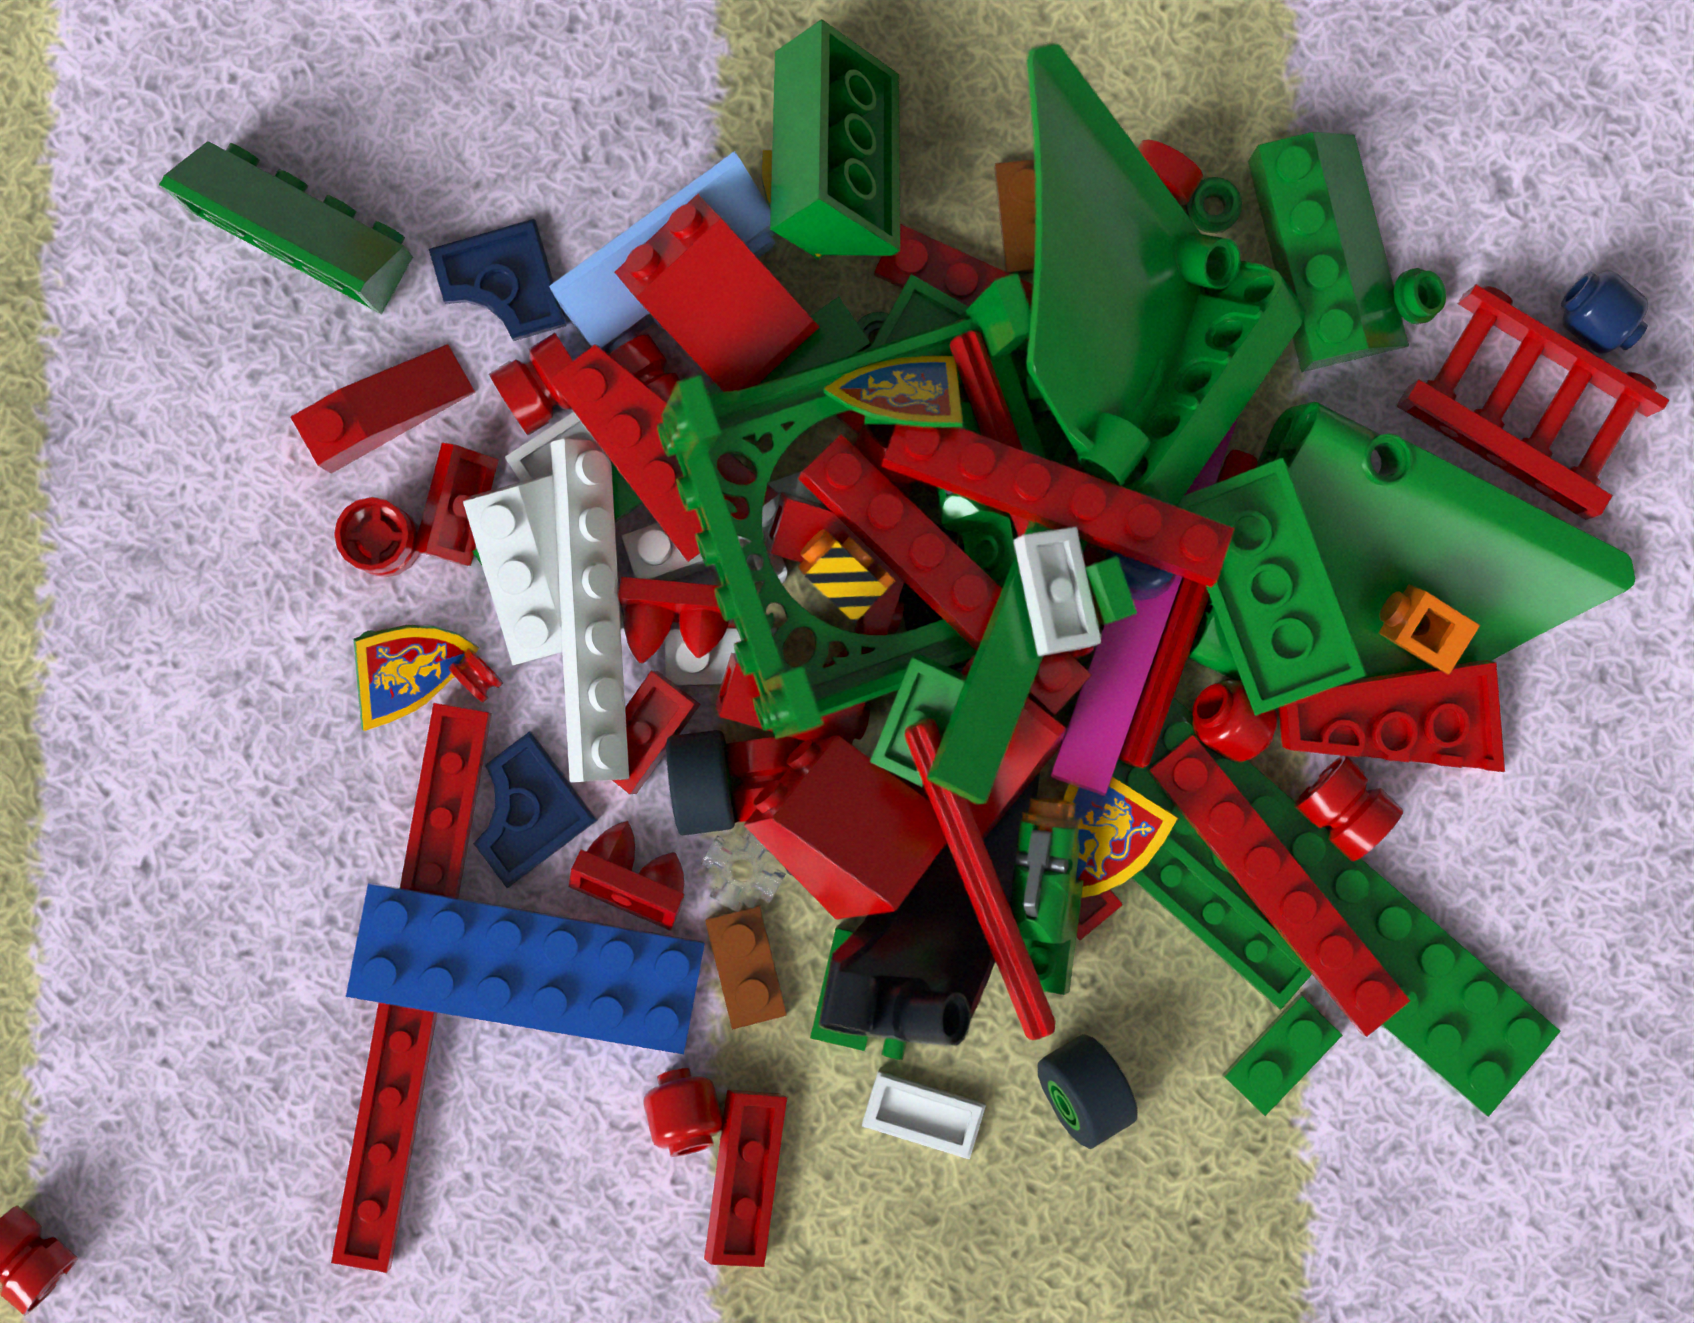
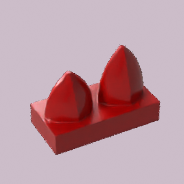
M621 577L618 599L624 611V631L628 646L637 661L642 664L655 654L669 634L672 622L680 624L683 641L696 658L703 657L716 647L725 635L727 627L736 628L734 619L725 621L719 609L714 589L720 586Z
M628 821L616 824L604 831L592 842L587 851L580 849L571 868L569 888L669 931L672 930L685 895L683 893L684 873L675 852L664 854L651 860L638 874L633 872L635 840Z

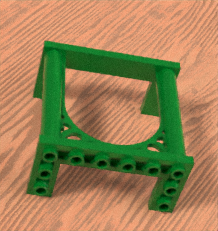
M1018 273L995 280L957 318L958 320L743 390L708 393L706 392L701 375L676 384L662 413L663 422L657 424L658 434L668 457L676 455L683 474V477L676 479L680 498L686 511L695 509L702 531L695 533L700 555L706 566L715 565L722 585L714 589L719 609L725 621L734 619L741 641L734 643L739 666L745 676L750 674L754 676L760 696L753 698L754 708L763 730L772 729L775 739L801 733L823 725L821 719L823 716L899 690L911 658L917 654H921L953 670L965 667L971 658L976 655L977 651L944 619L899 634L864 635L841 630L813 616L789 594L773 569L764 542L762 511L768 481L774 467L788 446L811 426L831 416L851 410L825 395V387L843 375L873 363L904 357L953 356L950 342L956 336L969 331L977 330L982 334L1023 450L1047 459L1010 353L1029 337L1031 310ZM793 422L794 424L787 431L781 426ZM770 434L772 437V448L769 452L762 454L755 445L742 438L754 435L755 442H757L763 435ZM726 453H736L744 456L755 467L757 473L755 481L748 485H737L727 481L718 471V458ZM723 494L729 497L745 499L749 510L747 518L742 520L735 519L731 514H735L737 509L734 504L724 499ZM738 537L749 543L741 547ZM748 556H759L762 560L761 569L757 571L751 570L746 562ZM1118 557L1085 568L1097 626L1137 614ZM763 581V585L757 593L754 583ZM777 603L783 607L787 619L772 636L771 629L774 625V614L770 613L767 615L766 610L770 604ZM796 628H808L812 631L815 638L813 655L803 666L793 667L788 665L783 656V646L786 638ZM833 641L841 643L848 653L847 657L833 656L831 659L834 665L823 668L829 652V643ZM862 647L873 649L872 652L861 654Z

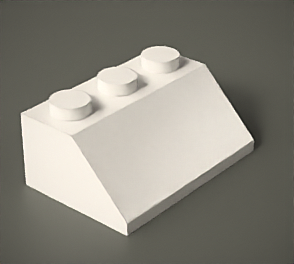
M553 473L472 495L464 500L463 503L512 664L517 665L562 652ZM619 601L620 626L623 629L624 612Z

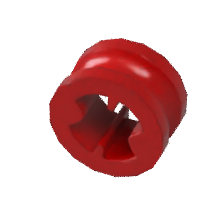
M468 648L464 652V661L460 664L453 662L448 668L458 681L483 703L488 699V689L491 687L499 688L503 681L473 650Z

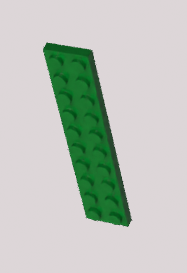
M1173 697L1150 763L1144 768H1138L1126 764L1118 758L1112 776L1179 817L1169 836L1273 927L1146 771L1189 735L1196 737L1193 729V713ZM1196 737L1409 998L1410 1002L1381 1026L1480 1112L1489 1117L1561 1031L1361 858L1356 861H1350L1329 840V830L1312 824L1294 807L1296 802L1249 761H1230Z

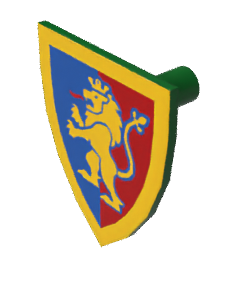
M953 356L904 357L873 363L843 375L824 388L825 395L846 408L863 414L865 424L962 427L957 369Z
M403 625L376 632L369 630L361 634L360 637L353 638L361 729L367 731L393 722L427 704L455 677L448 667L453 662L456 664L462 663L465 659L464 652L468 648L476 653L479 647L456 632L430 625Z
M1114 776L1111 778L1105 796L1069 784L1059 808L1056 826L1069 823L1079 827V857L1076 879L1084 880L1081 898L1099 895L1122 885L1148 866L1167 841L1179 817Z

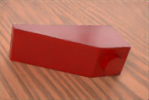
M446 344L340 388L290 417L316 464L332 474L475 393V390L450 346Z

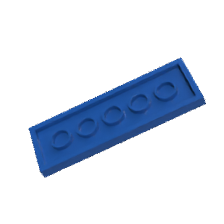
M369 882L346 997L684 1055L705 943L648 931Z

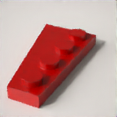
M597 344L593 345L552 376L550 381L687 562L700 554L695 533L701 532L702 528L695 509L687 512L682 503L676 484V479L683 477L676 455L670 457L666 455L658 434L657 424L663 422L662 413L667 402ZM726 453L718 458V471L727 481L737 485H748L755 481L756 474L731 453ZM767 484L763 506L779 495V492L769 484ZM723 494L724 499L734 504L737 512L731 515L738 520L747 518L749 510L745 499L729 497Z
M1482 660L1456 664L1450 674L1437 668H1429L1357 679L1278 707L1282 747L1291 751L1350 757L1361 756L1381 758L1389 761L1408 763L1410 761L1439 766L1469 767L1505 772L1497 662Z

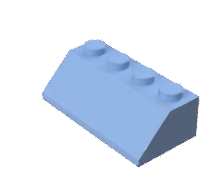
M732 152L549 286L565 314L590 347L597 344L609 354L624 343L638 337L640 332L654 322L659 327H662L614 272L626 261L632 250L646 243L668 222L669 217L676 209L686 205L697 194L708 203L757 258L764 255L775 244L772 236L776 233L770 230L771 209L735 152Z

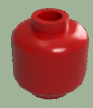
M1226 679L1206 687L1196 698L1193 706V729L1195 735L1201 742L1226 759L1244 762L1255 758L1273 740L1277 728L1276 710L1272 709L1255 716L1241 680Z
M690 1068L675 1069L657 1076L659 1086L648 1091L643 1100L653 1144L658 1148L669 1149L671 1157L688 1155L712 1147L714 1145L713 1137L721 1131L723 1126V1119L713 1082L701 1076L692 1077Z

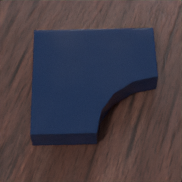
M535 219L429 249L445 304L471 303L490 310L503 321L513 341L566 326L562 308L549 287L554 281Z
M529 731L485 765L494 783L495 809L488 828L473 844L505 887L509 888L598 820L540 742Z

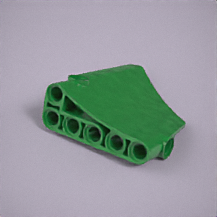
M1045 43L1033 46L1028 51L1027 72L1034 138L1036 238L1033 300L1027 354L1028 372L1079 456V464L1088 474L1176 507L1302 325L1305 318V308L1278 271L1263 264L1241 261L1239 248L1231 239L1200 233L1061 45Z
M1310 402L1286 409L1274 423L1258 460L1257 467L1280 458H1284L1367 674L1358 679L1435 668L1378 633L1384 624L1380 620V611L1384 603L1393 593L1398 591L1404 593L1408 585L1430 593L1480 625L1456 663L1462 664L1482 660L1492 661L1544 632L1626 592L1635 584L1632 559L1627 553L1406 441L1398 435L1391 433L1380 435L1318 402ZM1373 450L1378 452L1381 459V468L1378 473L1374 470L1371 463ZM1209 597L1187 658L1226 677L1241 680L1212 600ZM1422 619L1415 630H1417L1420 627Z

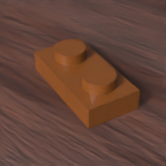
M1035 159L995 163L994 171L1005 271L1012 275L1016 273H1034L1036 238Z
M756 906L706 919L705 922L732 1030L787 1016L761 907Z

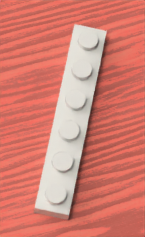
M561 439L551 442L569 778L570 782L629 779L611 460L597 441Z

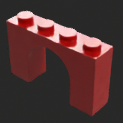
M781 492L765 542V546L770 554L802 563L805 559L800 554L802 549L819 531L825 529L840 544H843L850 536L875 560L867 568L870 572L879 564L895 580L856 621L853 633L864 635L895 634L904 612V602L899 600L904 581L826 505ZM862 647L861 654L872 652L873 649ZM844 648L836 657H847L846 649ZM731 652L715 703L718 715L725 719L763 729L753 704V698L760 696L753 674L747 676L743 674L736 654ZM832 660L823 665V668L834 665V662ZM866 702L834 712L821 717L823 725L789 735V737L803 741L812 739L815 742L838 735L852 745L854 739L861 740L865 734L870 717V708L865 707Z

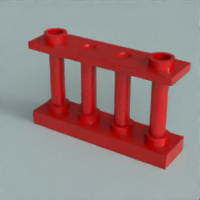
M1475 284L1462 295L1457 303L1473 313V316L1434 380H1427L1426 383L1418 379L1407 387L1396 407L1584 520L1602 515L1613 495L1599 487L1601 481L1598 476L1635 413L1639 412L1649 417L1664 410L1669 399L1656 392V384L1647 377L1635 372H1622L1512 306L1513 300L1503 291L1492 286H1484L1482 288ZM1492 326H1495L1520 341L1521 344L1482 409L1471 411L1455 401L1457 395L1454 389ZM1540 354L1569 370L1530 438L1524 437L1520 440L1503 430L1505 424L1502 418ZM1590 383L1614 397L1617 401L1577 467L1571 466L1568 469L1551 458L1553 452L1549 448L1586 386Z

